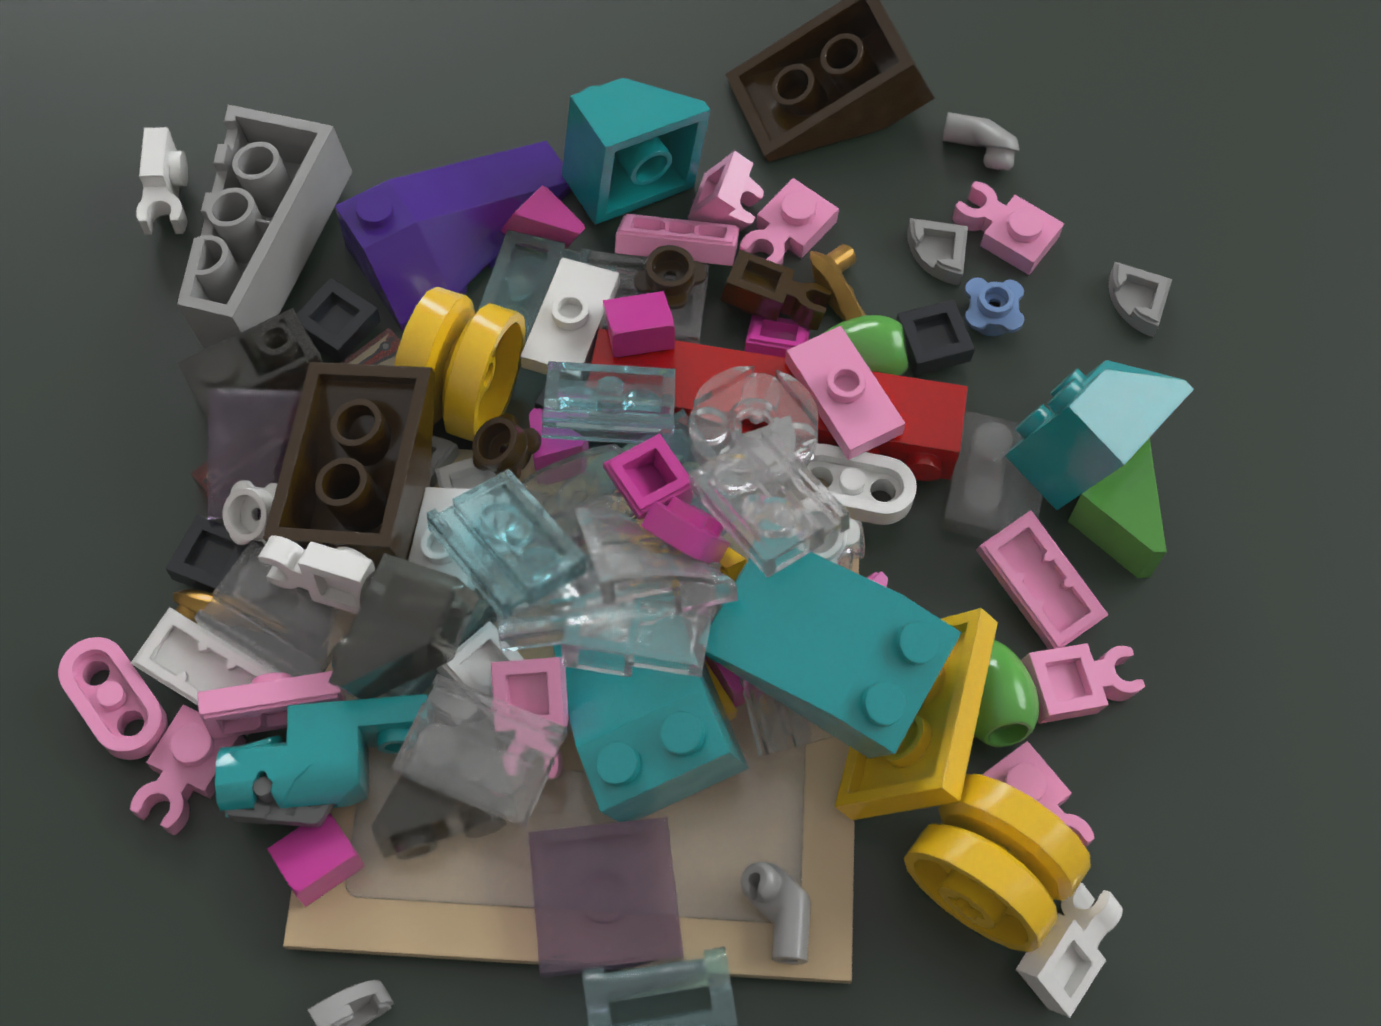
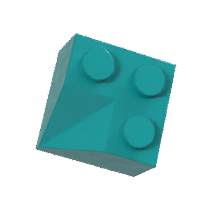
M620 78L600 86H590L580 93L571 95L562 176L593 223L596 225L694 188L710 108L705 101L626 78Z
M1109 360L1102 362L1086 376L1077 368L1050 393L1053 398L1046 404L1050 410L1044 404H1041L1016 427L1015 430L1022 439L1005 457L1058 510L1125 465L1194 389L1184 379Z

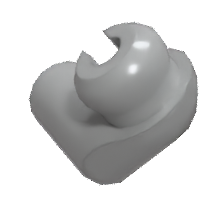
M947 113L942 141L986 148L983 162L987 168L1008 171L1014 166V153L1019 152L1018 140L1014 135L990 119Z
M765 862L750 864L742 873L740 880L741 890L749 898L750 902L774 924L772 960L791 965L807 963L811 907L808 894L778 865Z

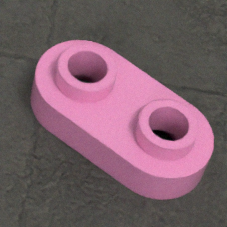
M92 637L77 642L66 651L58 668L60 684L98 741L110 754L120 759L135 760L151 754L168 729L167 715L120 646L106 638ZM101 670L110 671L109 677L104 683L97 686L90 685L91 678L95 673ZM137 719L144 720V726L139 733L133 736L124 735V730L131 721Z

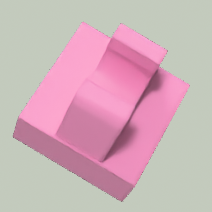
M734 151L708 170L703 176L688 219L691 221L737 225L736 227L739 228V232L751 225L755 220V216L744 210L740 201L744 205L751 207L759 202L764 195L763 189L749 177L753 163Z

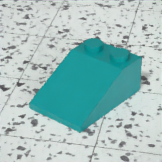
M766 531L763 533L695 649L864 756L874 758L896 753L962 632L904 595Z
M675 590L641 599L552 642L555 657H565L570 723L578 754L601 813L626 826L749 769L702 654L695 649L697 642Z

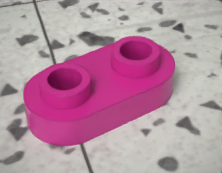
M673 496L668 506L654 501L641 523V526L676 549L714 566H718L731 544L720 536L726 524L700 508L689 505Z

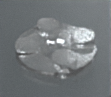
M738 366L727 369L704 383L694 399V407L689 416V445L697 463L707 474L715 480L725 483L732 493L740 496H750L756 494L760 489L775 488L793 480L804 471L816 453L818 441L817 405L810 392L802 383L791 375L775 370L774 377L766 373H754L755 366ZM748 418L754 424L765 421L769 425L765 428L763 436L749 437L741 433V420Z

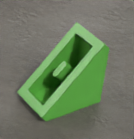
M1150 437L1125 465L1081 494L1068 520L1071 525L1137 578H1150L1167 552Z

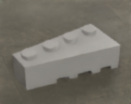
M228 105L224 119L228 129L225 142L217 146L213 162L217 170L212 192L205 193L201 213L205 220L201 236L193 240L177 305L202 346L256 359L348 182L352 170L334 126Z

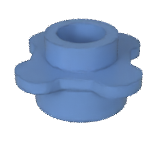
M980 277L973 278L967 282L964 292L970 299V304L964 319L970 328L987 336H999L1006 332L1014 333L1021 329L1024 323V316L1019 312V301L1024 295V289L1021 284L1014 280H1006L1003 283H989ZM997 302L1000 307L991 306L989 303Z

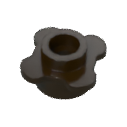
M675 245L660 246L648 256L646 269L640 270L635 274L634 285L637 291L642 294L664 291L669 308L677 310L687 305L688 294L692 288L705 281L706 269L702 263L694 261L691 254L684 248ZM665 276H675L676 278L668 281L665 279Z
M506 413L492 418L478 429L472 445L473 464L481 471L490 470L495 473L496 481L501 485L511 486L520 479L521 470L527 466L532 454L540 449L541 435L534 428L523 429L518 426V420L512 414Z

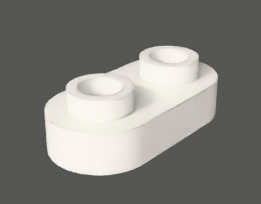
M812 444L799 450L792 459L787 481L790 495L800 506L811 497H822L828 502L830 509L839 516V512L842 513L841 517L879 525L893 524L903 519L912 507L917 489L913 472L902 461L868 452L848 460L840 447L828 444ZM813 478H822L830 486L825 489H817L811 486L808 481ZM877 490L885 491L892 499L887 502H881L874 499L871 493Z

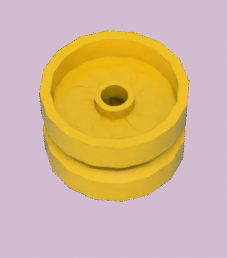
M435 287L425 293L416 305L405 327L396 353L394 366L432 367L435 372L433 425L443 418L447 433L473 442L478 429L485 422L505 413L521 366L520 356L524 349L526 336L525 318L517 311L491 303L483 306L475 313L473 302L466 295L440 287Z
M966 774L960 802L940 805L938 810L942 824H929L905 855L904 861L907 871L930 898L967 927L989 940L1010 949L1032 952L1040 947L1058 919L1056 905L1053 900L1064 901L1074 894L1091 867L1090 854L1080 838L1056 814L1031 796L1005 782L981 774Z

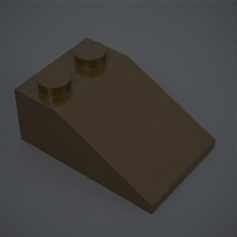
M841 0L725 74L768 161L885 129L935 99L899 31L880 0Z
M309 362L263 536L266 542L270 536H280L295 542L304 550H306L310 541L334 549L341 546L350 547L373 561L377 576L404 578L425 488L430 487L435 372L432 367Z

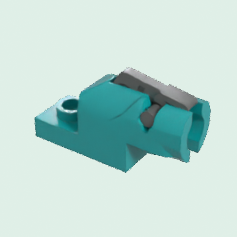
M428 694L287 705V742H283V737L278 735L239 746L221 747L219 749L215 766V791L219 810L225 811V818L230 817L234 822L320 827L333 808L351 806L368 799L369 748L377 747L378 751L387 754H405L416 751L419 748V744L437 742L436 716Z

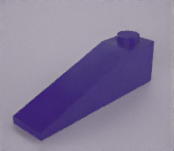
M542 141L388 179L335 205L346 248L400 330L404 331L416 305L427 291L440 287L465 295L468 292L467 284L486 266L492 269L504 257V249L515 238L504 234L501 229L514 212L542 185L547 187L560 201L572 190L562 176L563 162L549 143Z

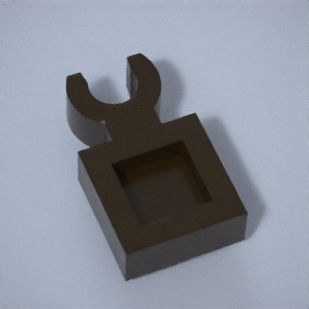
M740 250L720 300L738 307L745 313L760 315L773 321H777L781 312L789 315L795 323L804 328L818 330L832 291L821 284L796 282L792 280L795 270Z

